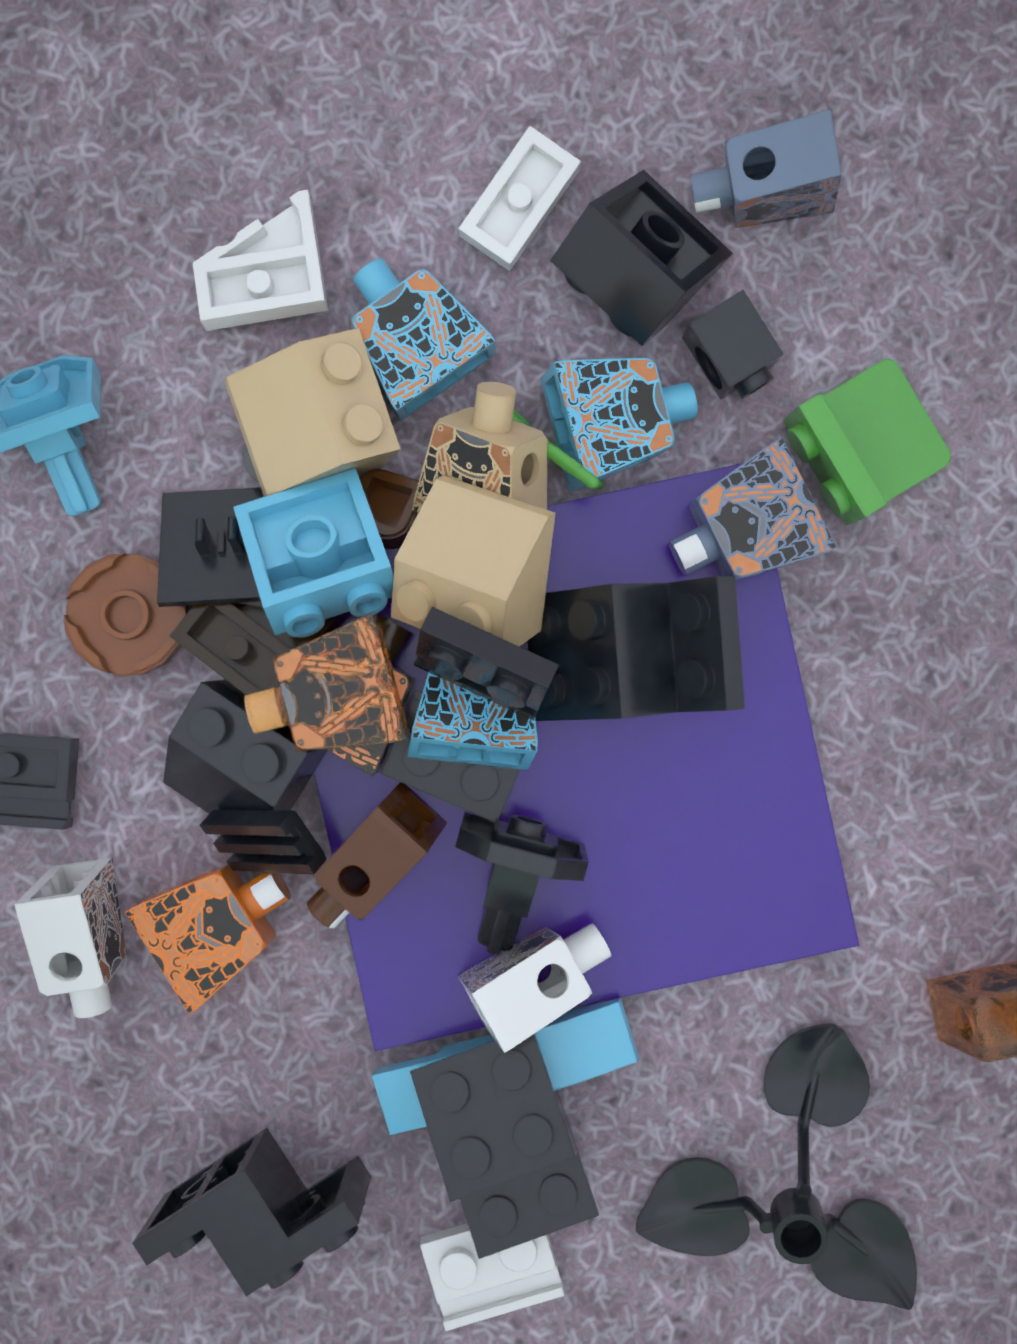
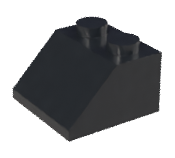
M642 170L589 203L550 261L565 274L567 282L575 290L590 297L610 316L611 322L621 333L632 337L643 346L677 315L731 257L733 252L645 170Z
M225 679L201 682L169 735L163 783L209 814L212 810H291L328 750L324 747H298L292 728L281 721L257 727L254 710L250 702L251 699ZM299 739L297 744L303 746L304 740Z

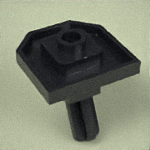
M464 813L455 847L493 864L483 905L485 910L477 935L478 942L488 947V953L498 955L500 950L510 951L513 948L522 917H528L540 876L556 880L584 881L589 863L585 844L546 833L548 824L527 816L513 814L510 816L508 823L499 820L492 822L477 815Z

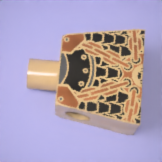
M499 382L479 383L477 385L474 407H468L439 418L434 425L413 500V511L419 513L435 480L443 475L547 510V438L541 430L513 420L517 393L514 387Z

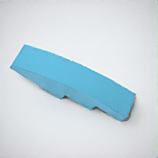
M621 998L571 1009L535 1033L554 1091L636 1063L639 1059ZM491 1035L447 1044L433 1055L380 1066L371 1076L389 1134L393 1135L427 1127L410 1071L495 1041Z

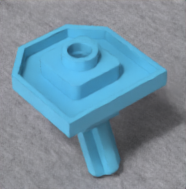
M62 355L18 370L0 380V453L25 445L35 464L44 461L66 513L72 516L88 512L101 505L100 495L80 451V448L87 444L79 428L80 424L100 418L101 373L93 358Z

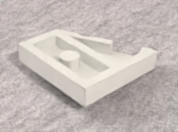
M308 190L298 191L289 197L292 206L264 225L258 219L237 232L232 242L224 246L215 247L193 262L200 321L206 331L328 311L316 225Z

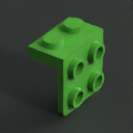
M884 359L825 395L821 393L798 406L783 420L788 428L787 436L792 448L802 461L809 463L821 483L819 489L825 503L837 517L841 516L846 526L866 518L886 506L889 500L943 469L951 460V453L899 365L891 359Z

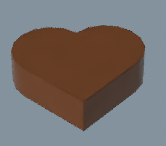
M375 469L361 475L359 479L383 546L388 549L399 548L418 515V512L413 511L412 508L419 480L387 470Z

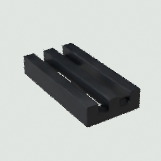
M212 810L200 824L205 834L220 835L213 843L219 853H233L226 861L233 871L314 875L327 860L324 851L295 810Z

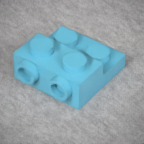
M356 468L233 507L261 603L275 635L287 632L292 637H307L320 631L327 618L349 611L357 617L371 616L380 612L386 606L387 599L392 598V568Z

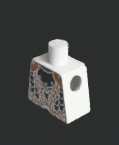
M113 858L51 866L14 904L39 991L46 996L69 993L75 1017H94L105 1013L112 1007L108 982L126 957Z
M590 923L564 940L557 933L544 928L515 943L510 951H501L498 955H494L458 975V978L486 1029L505 1053L587 999L592 994V991L583 973L610 958L611 952L593 923ZM551 964V973L548 978L538 983L540 971L545 966Z

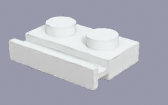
M468 1223L421 1237L420 1247L437 1304L440 1305L445 1331L565 1296L564 1286L548 1234L481 1259L478 1258Z

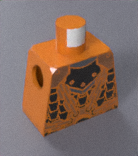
M227 864L152 895L124 913L183 1006L191 1014L275 938L276 933L265 915L290 900L291 895L279 873L263 872L244 884L238 873L233 871Z

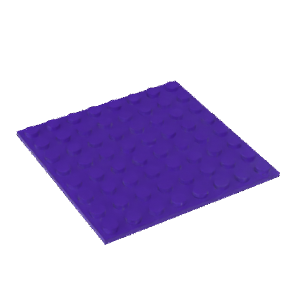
M743 463L548 505L547 510L556 514L546 593L607 584L669 583L722 576L715 561L685 576L672 555L669 541L698 527L690 511L689 504ZM400 547L395 549L385 548L393 573L394 559ZM777 569L735 581L745 709L677 712L622 719L536 721L537 753L528 770H519L499 821L509 823L510 816L513 814L527 816L548 824L546 833L585 844L589 863L584 881L556 880L540 876L528 917H522L515 943L544 928L552 930L564 940L590 923L596 926L611 952V957L583 973L592 994L573 1008L860 946ZM388 598L386 606L380 612L371 615L374 618L373 623L378 615L381 614L412 633L393 664L416 678L402 714L403 723L404 715L406 716L416 690L423 692L428 672L414 666L417 658L416 650L420 629L391 618L392 598ZM350 611L342 614L346 619L336 630H341L337 633L345 634L356 628H359V631L362 632L358 624L360 620L368 633L365 624L368 623L371 616L357 617L352 615ZM349 625H351V626L353 627V628H351L350 630H348L347 632H343V631L346 630L345 627H347V626H349ZM528 641L520 647L528 650ZM395 735L381 769L374 776L367 774L329 750L316 768L314 776L332 855L400 783L381 774L394 744ZM411 786L408 787L447 822L446 826L426 855L362 921L356 919L350 913L345 917L374 1051L485 1028L458 975L495 955L488 953V947L480 944L477 937L485 910L483 905L493 864L455 847L464 813L476 814ZM551 964L545 966L540 971L538 983L548 978L551 973Z

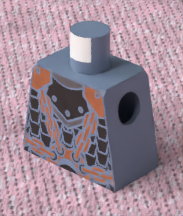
M831 110L731 137L725 141L726 167L690 174L695 212L701 213L732 206L735 228L833 213L842 174Z
M783 437L769 444L695 498L689 504V508L698 527L669 541L672 555L685 576L715 561L722 576H735V581L808 560L837 548Z

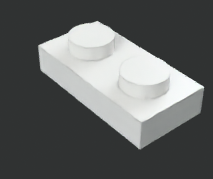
M529 126L458 228L459 237L508 271H511L580 171L581 161Z

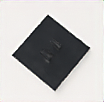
M261 487L163 493L157 604L159 607L261 601L233 508L234 506L264 497Z

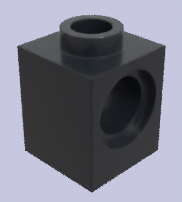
M741 290L690 322L682 336L683 341L720 400L734 391H737L741 399H744L774 379L769 369L784 355L744 290Z

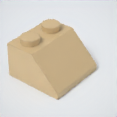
M359 328L299 341L227 376L224 380L264 497L356 468L358 475L380 469L401 449Z
M445 475L437 478L394 559L391 618L421 629L429 611L434 607L520 647L541 631L556 513Z

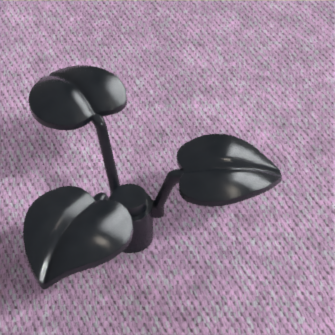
M832 1023L813 1025L801 1029L784 1040L775 1049L766 1066L764 1092L768 1105L772 1110L782 1115H799L797 1124L798 1183L796 1188H788L777 1194L771 1203L770 1213H766L751 1197H737V1180L726 1166L708 1158H686L669 1166L660 1175L636 1220V1232L647 1240L670 1250L699 1256H718L732 1252L746 1242L750 1231L749 1221L744 1212L746 1210L759 1222L762 1233L768 1234L773 1232L775 1247L783 1258L795 1264L811 1263L816 1278L830 1291L853 1300L886 1303L911 1310L914 1304L917 1284L916 1259L908 1231L899 1216L888 1206L865 1198L856 1199L848 1203L841 1211L839 1218L829 1213L823 1216L819 1200L811 1193L810 1120L812 1119L818 1124L827 1127L844 1125L861 1113L869 1097L870 1083L865 1063L849 1040L844 1029Z

